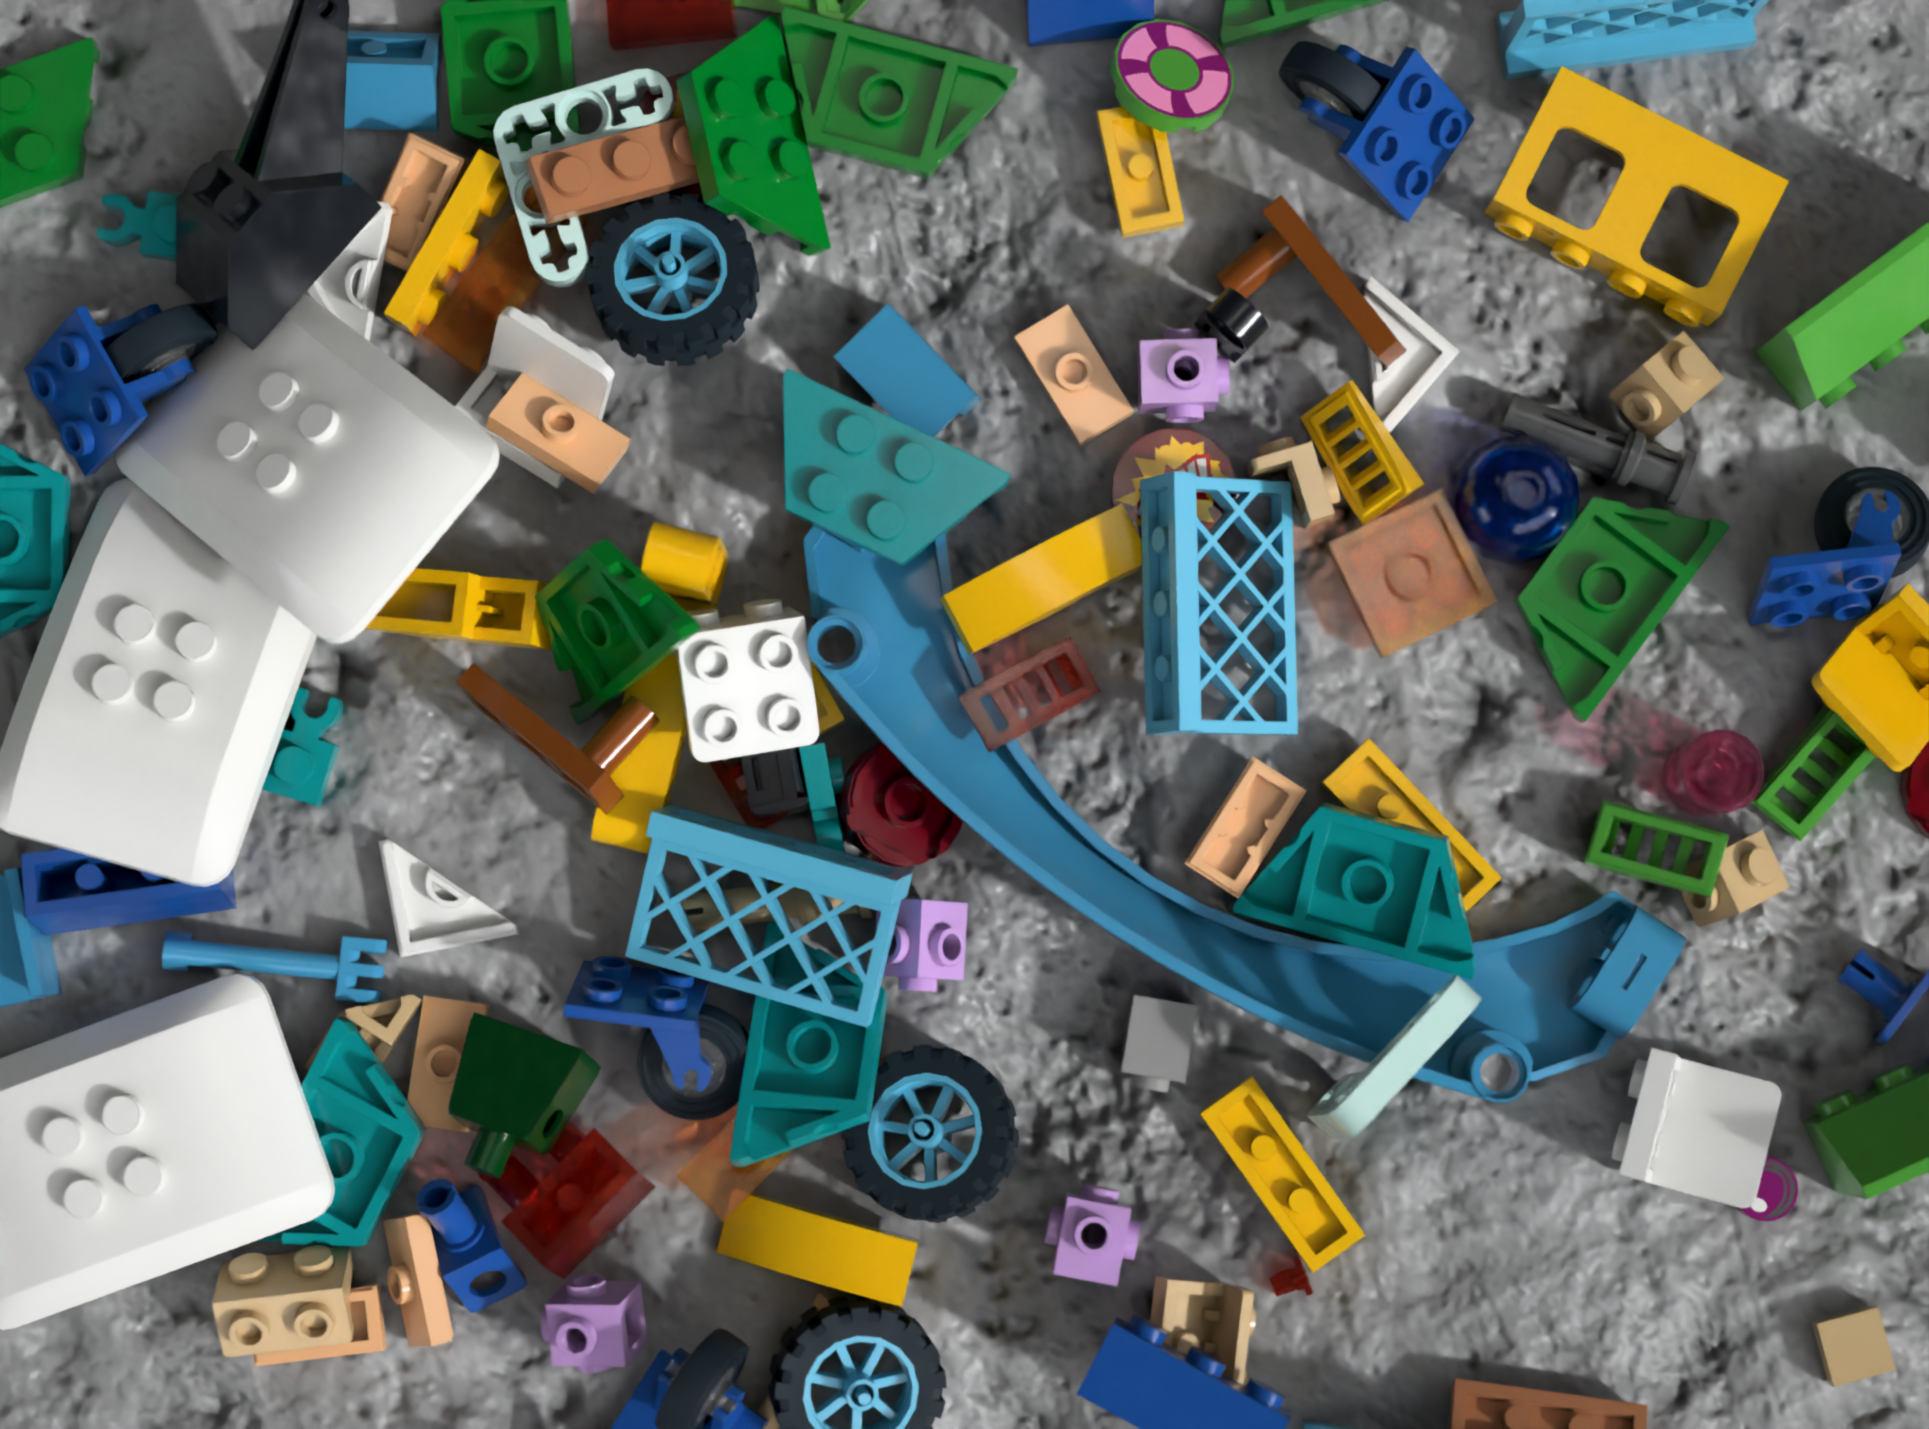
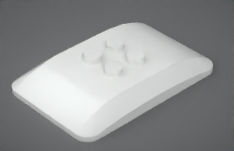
M304 293L254 350L249 348L219 321L215 326L218 339L191 360L196 372L186 375L187 380L179 386L157 395L145 408L149 416L117 449L115 456L117 466L131 481L314 634L331 644H337L354 639L371 622L492 477L498 467L500 453L496 441L482 427L357 331Z
M129 478L115 481L104 490L99 498L65 576L25 679L0 750V829L11 835L192 886L207 887L217 884L227 877L236 863L317 635Z
M242 973L226 975L0 1058V1329L6 1330L20 1327L314 1220L324 1214L332 1204L335 1193L333 1175L270 995L264 984L254 976Z

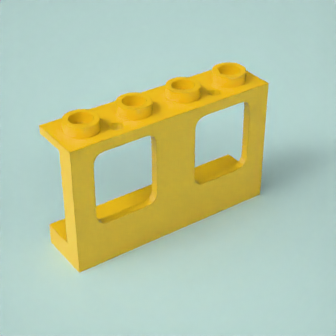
M1561 66L1540 102L1541 105L1484 214L1496 219L1494 226L1502 233L1514 239L1528 241L1529 237H1532L1551 247L1550 254L1556 260L1569 267L1583 270L1587 265L1608 276V285L1616 291L1633 298H1641L1644 294L1664 304V313L1673 320L1691 327H1697L1699 323L1708 327L1722 315L1789 180ZM1565 128L1571 129L1618 153L1624 163L1623 169L1594 226L1587 230L1579 229L1529 203L1526 196L1527 188L1556 132ZM1675 186L1685 187L1731 210L1737 217V226L1709 282L1704 287H1693L1646 263L1640 254L1641 246L1669 191Z

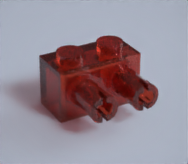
M571 1119L551 1152H549L559 1164L541 1182L520 1162L513 1151H511L504 1168L505 1172L501 1175L500 1179L478 1173L479 1178L486 1182L512 1209L501 1223L543 1267L564 1280L656 1187L612 1141L595 1128L585 1135Z

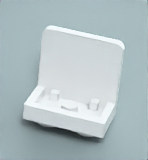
M507 306L497 319L487 367L455 407L492 436L498 444L500 454L558 489L566 477L487 429L488 416L523 372L602 421L614 379V371L598 353L586 347H579L554 332L538 316L524 313L512 306Z
M764 599L743 604L744 614L719 617L718 609H700L687 612L696 620L701 629L671 653V655L678 660L690 752L698 761L710 762L807 746L815 743L818 739L819 724L810 655L807 651L805 616L791 607H782L781 599Z
M1651 1048L1648 1061L1637 1059L1631 1076L1628 1096L1638 1099L1632 1124L1621 1122L1615 1138L1612 1159L1622 1162L1619 1174L1734 1207L1749 1208L1754 1204L1757 1197L1782 1099L1780 1088L1770 1081L1682 1059L1677 1054Z

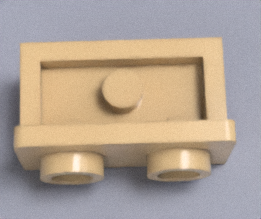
M312 1245L298 1252L274 1255L246 1253L232 1260H223L212 1299V1308L224 1356L237 1357L350 1343L353 1338L354 1329L348 1300L355 1268L351 1246L329 1248L324 1245Z
M1155 1276L1150 1322L1168 1333L1164 1343L1186 1355L1191 1346L1213 1355L1226 1364L1223 1375L1244 1386L1247 1385L1246 1360L1248 1343L1256 1323L1253 1290L1223 1281Z

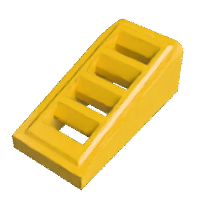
M1353 380L1345 383L1300 417L1326 465L1331 467L1341 492L1362 525L1376 519L1424 485L1420 476ZM1345 406H1348L1353 417L1331 432L1325 421ZM1360 428L1366 438L1345 453L1339 442ZM1373 450L1378 460L1359 473L1353 463ZM1385 471L1390 483L1376 493H1373L1367 483Z

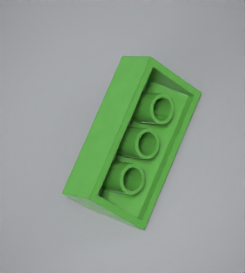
M1929 222L1801 315L1755 351L1800 411L1817 400L1827 409L1857 386L1850 375L1867 363L1876 372L1907 349L1900 338L1918 325L1925 335L1929 333Z
M1909 1063L1887 1069L1873 1077L1876 1084L1875 1088L1855 1097L1849 1089L1824 1098L1815 1104L1818 1114L1802 1121L1834 1192L1868 1200L1929 1172V1063L1914 1070L1911 1069Z

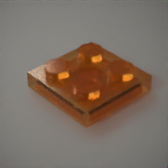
M1442 488L1335 538L1325 545L1380 659L1498 602Z

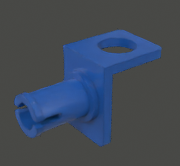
M1861 948L1837 981L1841 984L1844 983L1885 1013L1882 1020L1887 1023L1873 1040L1878 1045L1883 1046L1929 988V969L1921 976L1918 982L1912 979L1907 983L1867 954L1865 949Z
M436 1179L423 1186L418 1193L416 1204L420 1207L418 1209L421 1214L430 1221L442 1277L469 1312L475 1313L524 1289L527 1286L525 1275L501 1243L482 1188L479 1185H475L458 1194L451 1181ZM487 1271H500L504 1273L501 1281L493 1287L479 1290L470 1287L472 1280L481 1273Z

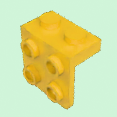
M1909 583L1858 620L1811 679L1813 688L1820 695L1825 705L1836 712L1854 730L1874 756L1881 759L1895 772H1901L1910 766L1929 741V604Z

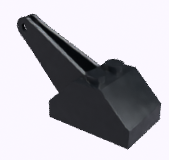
M293 0L284 31L239 149L219 151L210 162L199 166L190 176L187 187L176 198V284L252 350L259 345L382 208L361 186L342 172L350 10L348 0Z

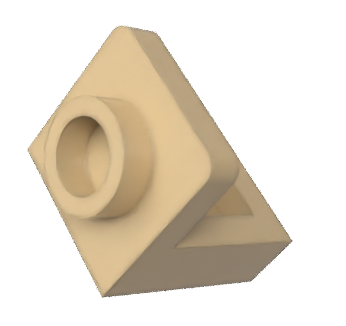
M1682 331L1612 390L1609 397L1638 431L1646 434V440L1651 441L1725 378L1690 337Z
M1291 436L1257 447L1259 457L1251 459L1246 467L1250 480L1286 470L1289 482H1292V492L1304 529L1329 522L1335 514L1332 504L1340 502V493L1331 467H1320L1313 442L1309 441L1295 445L1294 438Z
M1762 829L1726 846L1712 898L1682 890L1680 892L1696 925L1704 927L1738 915L1790 888ZM1703 857L1688 863L1685 876L1697 879Z

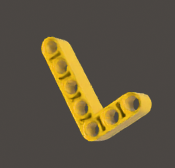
M655 521L646 543L641 571L686 612L700 609H717L727 568L728 552L719 536ZM671 654L625 691L622 705L632 695L644 703L658 717L660 722L610 775L624 797L607 815L596 807L591 841L640 853H649L652 838L647 837L646 832L651 811L669 805L687 733L678 660Z

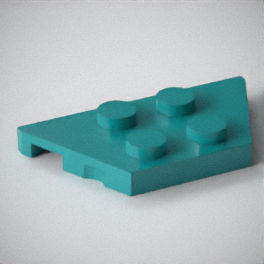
M788 368L784 373L783 412L786 512L894 564L903 567L924 551L927 545L941 534L947 533L965 519L967 514L990 496L1005 488L1011 478V473L799 373Z
M0 444V639L51 614L69 569L71 504L70 478Z
M1326 802L1320 805L1234 903L1232 911L1446 973L1457 974L1471 980L1477 967L1449 836Z
M767 921L763 950L785 938L776 922ZM803 942L819 971L838 960L820 948L815 950ZM789 944L762 959L773 979L778 984L792 987L808 978ZM840 966L823 976L836 1001L856 1007L859 1006L863 984L857 974ZM812 983L801 989L802 991L818 995ZM880 987L872 1024L867 1028L755 995L729 1160L733 1166L745 1167L870 1121L888 995L883 987Z
M342 1016L335 1018L301 1085L333 1175L335 1193L332 1204L324 1214L314 1220L256 1241L282 1242V1244L293 1245L329 1243L331 1246L355 1247L369 1244L427 1131L420 1118L353 1022Z

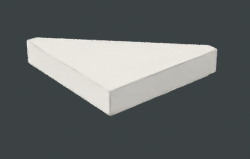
M377 202L382 208L306 291L308 296L368 341H370L393 212L388 202Z
M1370 276L1362 287L1363 296L1407 350L1387 367L1367 344L1372 409L1390 433L1460 351Z
M392 840L378 841L400 957H409L519 935L517 924Z

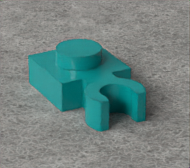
M148 191L145 209L137 208L126 197L118 194L102 196L101 204L109 210L123 211L125 219L122 226L118 229L98 228L97 236L105 243L117 247L126 246L136 239H141L139 253L144 258L176 262V198L179 195Z
M299 687L291 707V714L296 721L293 731L283 729L262 789L321 807L340 746L324 742L323 738L325 731L333 728L341 719L343 701L330 697L326 712L318 718H312L307 712V703L310 699L311 691Z
M825 743L799 747L817 845L846 852L836 794H841L845 777L841 755L828 757Z

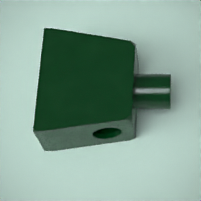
M474 1012L470 1020L449 1102V1115L464 1127L477 1132L464 1165L486 1176L500 1179L514 1146L539 1155H547L551 1152L597 1078L601 1066L583 1049Z

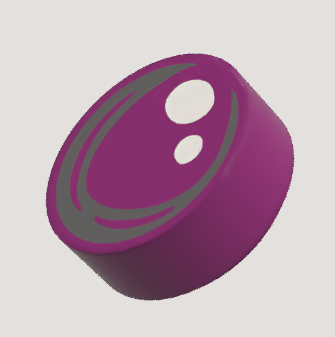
M1767 1156L1754 1204L1749 1208H1736L1745 1216L1759 1221H1773L1785 1216L1793 1208L1798 1196V1183L1791 1168L1783 1161Z

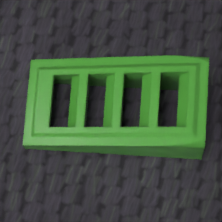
M1824 705L1749 800L1797 840L1801 841L1875 756L1869 751L1865 742L1836 712ZM1833 727L1856 745L1849 755L1826 737ZM1816 747L1840 765L1833 775L1809 757ZM1799 766L1824 786L1817 795L1792 776ZM1782 786L1808 806L1801 816L1775 796Z
M1602 800L1584 861L1589 867L1712 898L1729 834ZM1621 823L1632 826L1623 858L1612 855ZM1645 829L1656 832L1647 865L1636 862ZM1670 835L1681 838L1672 872L1660 869ZM1694 841L1707 844L1697 879L1685 876Z

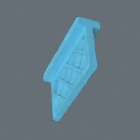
M1522 0L1517 10L1500 12L1495 19L1504 80L1555 74L1561 66L1571 71L1751 48L1757 41L1753 19L1769 0Z
M1177 471L1141 479L1146 735H1297L1292 482L1199 477L1194 472ZM1196 492L1209 493L1225 512L1209 531L1197 518ZM1230 494H1239L1240 496L1234 500ZM1255 496H1271L1272 523L1263 534L1243 511ZM1232 523L1235 524L1252 545L1237 564L1217 542ZM1206 553L1226 575L1210 595L1198 582V562ZM1260 556L1273 570V586L1264 597L1245 575ZM1234 586L1254 608L1238 628L1219 606L1220 602ZM1208 617L1227 638V641L1212 658L1200 646L1199 627ZM1262 619L1274 632L1275 649L1266 660L1246 638ZM1235 650L1241 654L1255 671L1239 691L1220 670ZM1211 681L1229 704L1215 720H1202L1201 690ZM1263 683L1276 696V721H1264L1248 703L1249 699ZM1239 714L1244 721L1233 720V718Z
M675 804L651 811L646 836L651 837L652 840L625 957L866 1028L872 1024L900 903L908 895L913 872ZM667 851L688 856L701 881L678 895L674 894L663 875ZM706 862L723 866V868L712 873ZM733 870L747 873L762 897L737 913L733 910L717 882L719 878ZM766 879L784 885L773 891ZM706 887L724 920L698 935L680 902ZM794 887L809 891L822 913V916L797 931L777 899L778 896ZM659 892L664 903L654 908ZM827 896L845 902L833 908ZM766 904L785 938L758 953L740 919ZM853 905L881 912L875 938L859 948H856L838 917V914ZM666 910L670 911L687 941L671 952L646 945L651 920ZM827 922L846 955L819 971L800 937ZM726 927H729L747 958L746 961L731 970L716 966L703 944L704 940ZM787 944L790 945L808 978L792 987L776 983L762 960ZM872 948L867 967L861 954ZM692 949L697 960L682 956L681 954ZM849 961L863 984L858 1007L836 1001L823 976ZM751 966L757 977L740 972ZM812 983L818 995L802 991L801 989Z

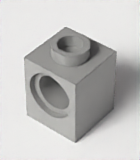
M1131 995L1118 1067L1119 1071L1132 1074L1130 1086L1168 1093L1170 1080L1185 1083L1198 1006Z

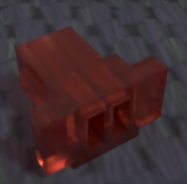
M1300 1255L1293 1258L1294 1266L1270 1276L1269 1279L1276 1297L1305 1289L1307 1296L1313 1294L1314 1291Z

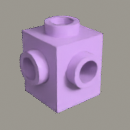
M1172 329L1164 331L1163 339L1139 341L1136 351L1138 414L1166 413V422L1169 423L1200 422L1204 420V412L1215 411L1219 402L1218 394H1229L1228 356H1217V338H1201V331L1198 329ZM1175 372H1186L1191 376L1192 380H1180L1175 375Z
M902 899L883 976L899 977L898 990L937 992V979L964 980L968 903ZM876 911L875 935L881 914L880 911Z
M1082 1184L1080 1195L1065 1192L1063 1207L1051 1205L1044 1243L1056 1245L1051 1267L1053 1274L1118 1286L1122 1259L1134 1260L1141 1225V1222L1130 1220L1132 1208L1128 1204L1118 1203L1120 1191ZM1090 1223H1099L1103 1226V1234L1095 1242H1086L1081 1238L1083 1228Z
M597 1273L580 1274L568 1279L545 1304L541 1316V1333L544 1341L550 1344L552 1366H576L578 1372L586 1374L604 1372L613 1367H626L648 1342L641 1281H606L604 1275Z

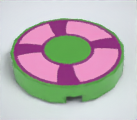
M1155 19L1137 23L1121 36L1108 65L1109 78L1112 75L1116 85L1114 94L1120 105L1139 122L1162 132L1177 133L1179 128L1188 129L1194 127L1192 132L1207 129L1222 116L1235 87L1233 67L1223 49L1203 31L1179 21Z

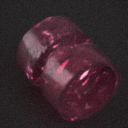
M1716 729L1683 740L1670 751L1663 765L1662 782L1668 798L1678 809L1692 816L1712 817L1742 809L1757 797L1764 781V763L1759 750L1749 738L1733 730Z

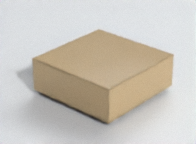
M1871 1305L1811 1321L1829 1385L1835 1387L1896 1370L1879 1307Z

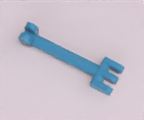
M167 931L162 951V967L166 970L190 972V966L337 980L335 1000L375 1004L381 1002L382 991L367 987L357 989V977L383 979L385 966L359 963L360 951L369 954L386 953L388 940L342 936L340 955L198 941L194 940V933Z

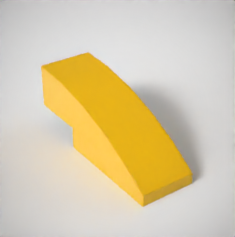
M1120 504L1011 558L948 592L939 600L968 655L1060 612L1072 606L1081 598L1136 572L1142 567V540L1123 505Z
M415 568L365 627L366 630L552 651L551 638L543 624L535 599V595L547 583L536 580L486 577L470 572Z
M733 1189L716 1252L810 1282L902 1307L919 1239L860 1224L856 1220Z

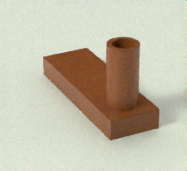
M1282 195L1262 210V213L1274 227L1215 275L1225 289L1230 287L1247 298L1298 257L1375 355L1387 367L1407 351Z
M474 663L456 681L478 710L606 815L624 797L610 775L660 722L658 717L644 703L631 695L580 750Z

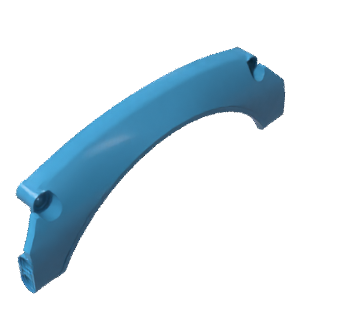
M814 525L803 539L811 615L812 619L816 621L807 637V651L814 666L886 748L943 805L1016 867L1087 919L1154 962L1230 1004L1311 1042L1369 1064L1449 979L1455 976L1454 974L1351 945L1318 942L1262 928L1208 907L1151 876L1104 841L1058 796L1022 750L995 705L973 653L968 655L939 600L943 595L953 590L945 533L927 545L924 551L903 567ZM834 630H842L854 638L855 650L847 661L832 664L820 656L819 644L827 633ZM1610 891L1549 923L1494 939L1472 942L1477 962L1474 977L1472 980L1459 977L1482 999L1470 1015L1412 1078L1487 1101L1503 1103L1518 1098L1526 1090L1529 1082L1606 1058L1616 1039L1624 1038L1646 1009L1682 951L1686 937L1617 892ZM1493 1054L1504 1056L1511 1067V1076L1508 1083L1497 1091L1489 1090L1483 1084L1480 1077V1069L1483 1062Z

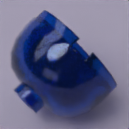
M1524 435L1496 438L1474 450L1455 474L1449 497L1452 520L1459 533L1462 532L1466 540L1475 547L1474 550L1483 557L1507 564L1534 561L1551 551L1573 526L1580 503L1577 476L1566 457L1546 441Z

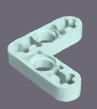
M648 68L635 69L518 104L503 111L496 120L493 130L494 142L528 255L539 278L548 285L563 288L580 282L586 275V267L590 265L589 250L578 216L569 218L570 225L568 226L557 225L562 221L546 225L542 213L533 212L525 206L524 195L527 188L532 184L526 168L529 157L670 120L675 109L674 94L668 80L658 71ZM641 86H648L652 95L663 94L662 98L654 101L655 112L643 115L639 106L620 110L625 123L616 126L614 124L613 111L605 97L616 93L618 105L621 106L634 102L637 99L636 89ZM585 102L595 104L601 109L603 116L601 125L596 131L581 135L569 129L567 117L569 111L575 105ZM555 111V123L564 139L563 142L554 144L553 136L548 131L532 138L533 148L528 151H521L517 143L507 144L508 139L516 136L515 125L526 122L531 131L548 128L550 126L544 115ZM557 225L564 247L567 250L577 249V254L568 258L569 269L558 272L553 263L543 264V259L552 255V248L545 230L533 236V228H547Z
M1457 974L1453 976L1426 1002L1363 1072L1342 1076L1315 1103L1307 1117L1330 1139L1352 1138L1356 1136L1379 1114L1461 1025L1482 998Z

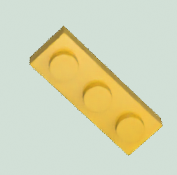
M478 149L384 311L385 316L394 326L416 337L423 324L430 327L439 317L447 300V294L443 292L444 287L454 270L461 273L469 265L479 243V240L474 237L486 215L494 218L498 214L509 194V188L499 159Z
M1370 738L1365 740L1320 783L1344 808L1449 836L1465 912L1502 879Z
M1249 1076L1199 1112L1209 1129L1312 1273L1365 1236L1253 1076Z

